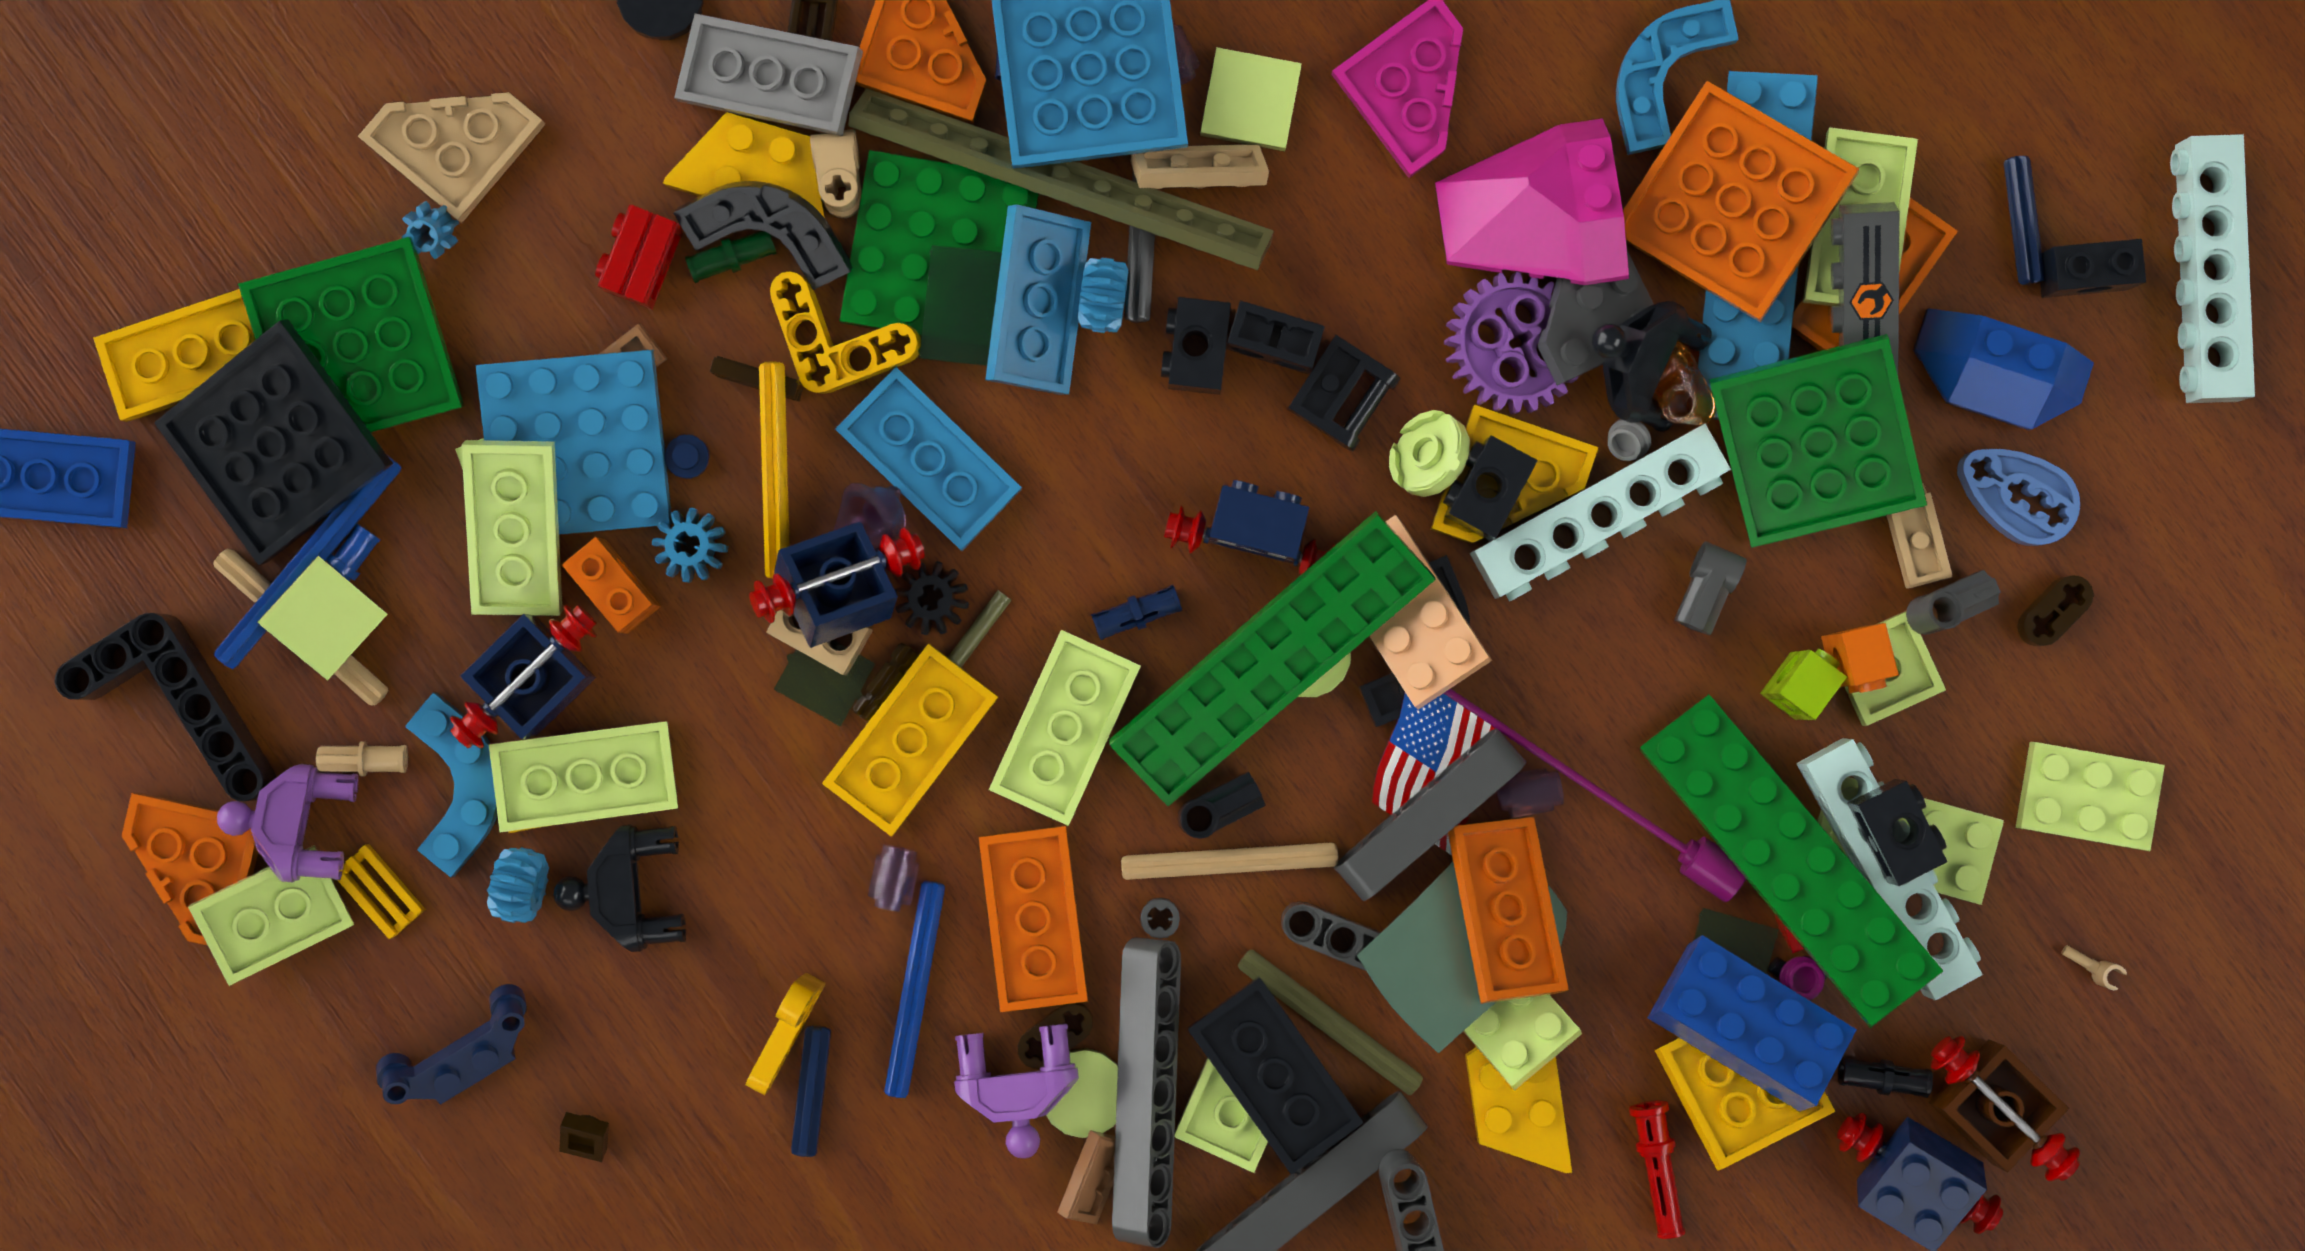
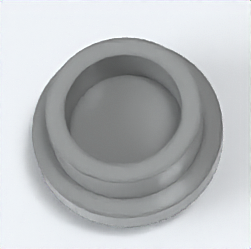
M1619 419L1609 429V450L1620 460L1631 461L1640 459L1650 449V433L1640 421L1628 423Z

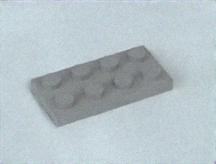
M694 14L674 98L682 103L843 136L863 51L858 46Z

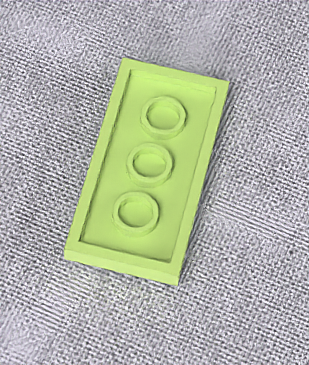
M1829 127L1826 133L1824 148L1859 168V173L1810 247L1803 303L1839 306V289L1832 290L1831 264L1839 262V245L1832 246L1831 219L1839 218V205L1888 202L1896 204L1900 211V272L1918 139Z
M465 440L461 446L471 615L529 614L560 616L563 608L555 442Z
M1061 630L989 790L1069 826L1141 665Z
M668 721L489 744L500 832L679 808Z
M1847 777L1842 782L1841 793L1846 800L1853 799L1858 793V782L1854 778ZM1924 798L1926 808L1922 812L1929 826L1934 824L1939 829L1947 846L1942 851L1948 862L1933 869L1938 879V882L1934 884L1935 889L1940 894L1982 905L2004 820ZM1821 810L1818 823L1846 855ZM1901 818V819L1898 820L1899 822H1900L1901 820H1904V821L1907 823V825L1909 826V823L1907 822L1906 819Z

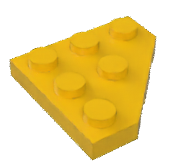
M1477 405L1472 406L1465 427L1470 438L1469 452L1476 441L1483 444L1485 439L1492 435L1538 460L1501 529L1585 489L1599 448ZM1465 465L1456 480L1462 483L1470 467ZM1480 475L1476 480V490L1482 497H1495L1498 485L1493 477ZM1450 485L1443 491L1430 530L1472 544L1483 537L1444 516L1449 506L1444 504L1443 500L1451 487Z
M1681 1038L1655 1050L1717 1171L1836 1112L1825 1091L1817 1106L1799 1112Z

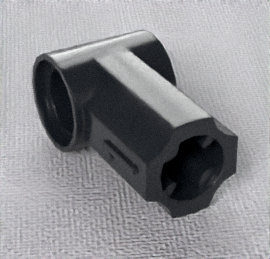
M1246 772L1197 798L1186 801L1178 811L1177 820L1179 827L1185 834L1193 838L1202 839L1266 806L1250 772ZM1203 806L1209 812L1210 822L1203 830L1194 831L1188 826L1187 814L1193 807Z

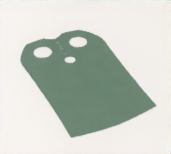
M1452 862L1406 910L1357 954L1365 970L1391 1007L1437 1053H1440L1459 1034L1496 1003H1480L1454 863ZM1548 886L1561 946L1566 930L1567 910L1550 886Z

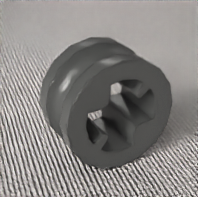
M1155 898L1146 903L1141 913V924L1147 934L1161 939L1169 937L1177 930L1180 916L1179 910L1173 902L1165 898ZM1156 907L1162 911L1167 907L1172 912L1173 916H1168V920L1172 921L1168 928L1165 929L1161 925L1155 928L1150 926L1148 920L1153 918L1148 913L1152 908Z

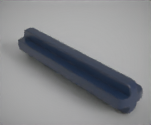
M2014 156L2005 160L2004 170L2018 282L2021 285H2032L2044 281L2045 273L2031 160L2029 156Z
M807 1026L804 1034L791 1144L792 1154L801 1157L815 1156L818 1149L831 1039L830 1028L824 1026Z

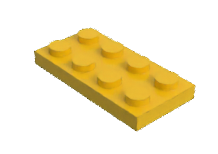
M240 289L93 338L119 419L124 422L174 407L256 340Z
M928 644L822 784L892 837L999 696L931 644Z

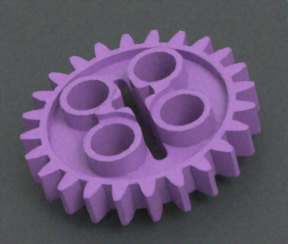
M1516 271L1511 275L1508 283L1503 273H1499L1493 277V286L1488 280L1483 279L1477 284L1479 293L1472 289L1468 290L1463 295L1467 304L1458 303L1453 307L1452 310L1461 319H1451L1446 323V327L1456 332V335L1444 340V345L1456 348V352L1446 358V362L1459 363L1460 369L1452 377L1453 379L1467 378L1468 383L1463 390L1465 394L1474 389L1480 391L1477 398L1478 405L1491 398L1493 399V411L1495 412L1500 411L1508 403L1510 414L1515 415L1520 412L1523 403L1527 412L1532 413L1538 410V401L1544 407H1547L1554 403L1552 393L1561 397L1568 392L1564 383L1556 385L1545 361L1538 356L1536 351L1542 330L1546 329L1552 309L1549 308L1552 297L1551 293L1554 287L1552 281L1539 288L1538 278L1529 277L1524 284L1521 273ZM1517 304L1527 307L1530 311V324L1523 323L1517 318L1515 313ZM1496 309L1502 312V318L1496 315ZM1480 324L1492 329L1495 336L1493 344H1487L1479 337L1478 327ZM1519 338L1522 345L1512 349L1509 341ZM1501 362L1507 363L1514 368L1516 373L1514 383L1507 382L1501 377L1499 372ZM1529 368L1535 372V377L1529 375ZM1575 377L1567 381L1566 383H1573L1578 379V377Z

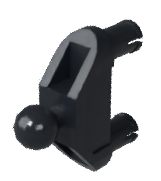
M1673 301L1651 305L1620 324V327L1615 324L1600 326L1593 334L1592 345L1593 350L1600 357L1606 358L1603 363L1606 393L1609 404L1616 416L1628 423L1641 421L1659 432L1668 430L1673 423L1661 418V415L1664 414L1675 419L1676 411L1671 405L1652 398L1676 342L1679 341L1694 351H1701L1709 343L1698 338L1697 334L1699 333L1711 339L1712 332L1710 327L1688 317L1685 308Z
M631 824L620 826L588 868V883L585 884L581 879L572 876L562 878L554 887L553 897L555 903L565 911H575L580 909L586 901H589L590 915L619 944L630 952H640L647 948V944L685 942L686 929L668 930L670 927L686 925L683 913L645 918V915L642 914L637 863L640 860V856L678 854L679 842H660L662 839L677 838V827L638 830L636 826Z

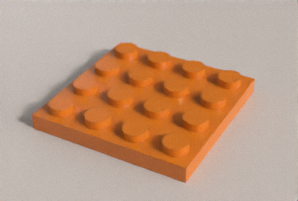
M1706 81L1623 209L1626 242L1761 323L1859 173V168Z

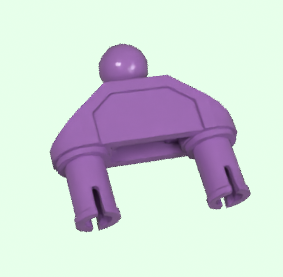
M295 765L259 791L255 811H251L245 803L240 801L227 802L221 806L217 813V824L225 834L231 836L242 835L251 828L256 849L282 882L293 883L300 880L301 876L341 880L342 872L339 870H343L344 867L343 851L303 850V841L311 802H315L316 798L355 802L357 795L354 792H358V774L319 772L317 767L313 765Z
M1067 1024L1039 1027L1044 1067H1040V1071L991 1076V1072H986L983 1044L984 1034L975 1033L955 1036L960 1075L956 1076L954 1081L957 1095L993 1123L1012 1121V1128L1007 1133L1005 1144L1008 1151L1017 1158L1026 1159L1032 1157L1040 1145L1038 1131L1030 1125L1029 1119L1047 1115L1079 1078L1078 1067H1075V1063L1070 1062Z

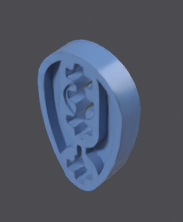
M1982 449L1965 454L1958 463L1957 476L1969 500L1996 530L2013 542L2025 546L2053 543L2068 534L2075 525L2080 511V496L2076 484L2064 470L2046 460L2018 451ZM1984 460L1986 462L1984 470L1989 473L1988 476L1991 478L1986 476L1978 479L1973 478L1975 470L1970 466L1971 462L1977 463ZM2021 483L2023 485L2021 493L2026 497H2034L2039 494L2041 496L2039 504L2042 507L2050 509L2058 506L2060 508L2058 516L2063 519L2062 523L2049 525L2050 516L2042 511L2030 514L2028 512L2030 504L2023 499L2012 502L2010 499L2013 493L2008 490V486Z

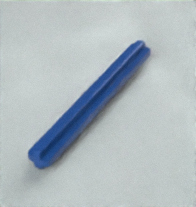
M924 881L920 888L884 1089L885 1094L891 1097L906 1098L909 1093L945 886L938 882Z

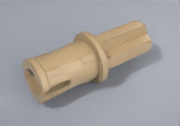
M361 741L359 746H320L316 752V766L321 772H358L359 776H366L367 772L406 773L408 749L407 745L368 746L365 741Z

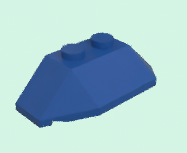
M1930 308L1926 309L1913 349L1947 404L2026 430H2032L2081 404L2094 364L2093 361L2068 343L1986 316Z

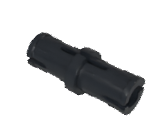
M1842 1057L1838 1067V1083L1842 1086L1848 1085L1875 1089L1880 1095L1888 1096L1891 1092L1928 1098L1933 1087V1073L1930 1069L1924 1070L1897 1066L1891 1060L1882 1059L1880 1063Z

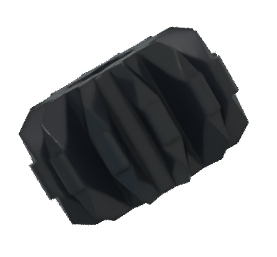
M921 562L920 569L917 570L921 578L916 580L908 572L902 575V578L912 586L910 590L904 588L895 589L898 596L907 597L909 602L896 606L897 613H906L913 610V613L905 622V625L909 628L914 627L923 618L921 625V634L929 635L932 621H935L939 633L945 634L947 633V626L944 618L948 617L956 625L962 622L960 616L952 612L954 606L961 609L969 608V602L955 599V595L968 591V586L962 583L951 587V584L959 575L956 569L950 570L941 579L943 572L942 562H935L932 576H929L926 565ZM934 586V591H942L943 598L937 601L938 608L930 611L931 606L925 605L923 607L921 599L927 596L926 589Z

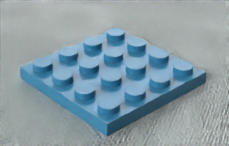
M992 0L1013 168L1188 147L1170 0Z
M654 350L475 365L484 440L555 442L559 534L658 526L659 522H664L668 525L673 523L671 519L670 493L665 462Z

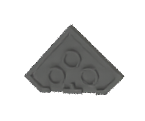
M1628 251L1629 279L1591 285L1572 284L1570 279H1556L1549 308L1552 309L1546 329L1542 330L1538 348L1557 386L1603 365L1606 358L1600 357L1593 350L1592 345L1593 334L1600 326L1615 324L1620 327V324L1654 305Z

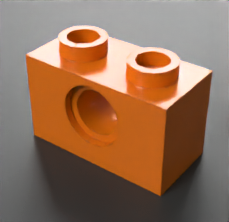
M594 537L562 564L618 633L629 634L661 607L605 539Z
M1886 623L1861 626L1821 636L1824 651L1839 661L1840 666L1837 669L1847 676L1840 687L1847 686L1849 693H1863L1887 687L1886 678L1899 675Z

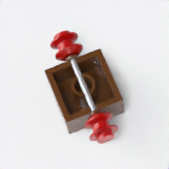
M1948 1036L1942 1039L1931 1052V1056L1934 1057L1931 1062V1068L1937 1070L1944 1067L1948 1071L1945 1077L1946 1084L1929 1103L1991 1164L2009 1172L2033 1148L2030 1164L2033 1167H2039L2044 1164L2047 1167L2045 1172V1179L2047 1181H2054L2056 1179L2064 1181L2071 1177L2080 1165L2078 1161L2080 1149L2077 1147L2066 1149L2063 1146L2066 1139L2063 1133L2045 1135L2068 1111L2069 1107L2005 1045L1988 1040L1979 1050L1967 1053L1963 1049L1966 1041L1963 1036L1954 1039Z

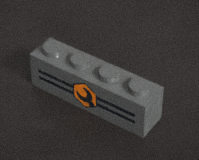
M1894 202L1839 205V218L1831 219L1832 246L1839 245V262L1831 264L1832 290L1839 289V306L1831 307L1832 333H1839V346L1887 334L1898 375L1900 211Z

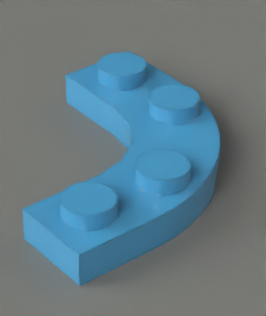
M1715 0L1669 12L1647 26L1629 48L1621 64L1616 84V105L1627 155L1663 148L1671 136L1663 101V82L1668 69L1678 59L1689 54L1732 45L1739 40L1730 0Z
M433 692L405 727L436 751L451 770L454 780L453 801L445 816L417 849V851L451 878L457 875L484 842L494 826L498 815L489 744L491 743L484 734L481 737L484 744L482 749L475 745L471 748L462 745L450 732V729L454 727L450 717L453 715L463 718L465 715L440 694Z

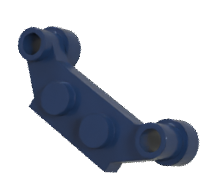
M512 984L501 985L494 989L489 997L492 1016L488 1022L415 1066H412L411 1060L404 1054L391 1053L383 1056L376 1065V1077L378 1085L382 1088L384 1100L390 1104H401L407 1099H436L441 1105L515 1060L513 1046L518 1033L524 1027V1014L527 1009L523 990Z

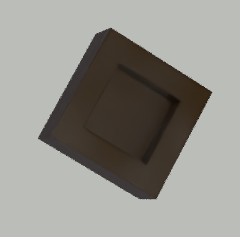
M566 1112L560 1126L559 1152L602 1162L608 1145L609 1123L600 1121L590 1115L580 1116Z

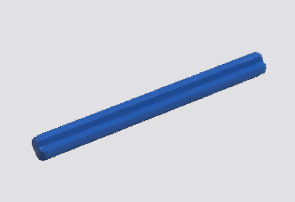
M389 457L393 465L328 515L214 651V656L221 663L234 669L242 662L267 632L265 628L257 623L260 618L317 556L321 557L324 561L328 559L401 472V467L396 461Z

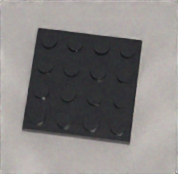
M288 319L278 321L154 422L258 565L268 563L393 465V462Z

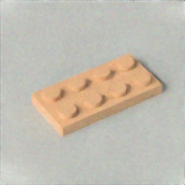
M1394 515L1386 521L1387 524L1431 571L1436 580L1373 632L1370 638L1414 707L1419 710L1491 662L1492 659L1400 518Z

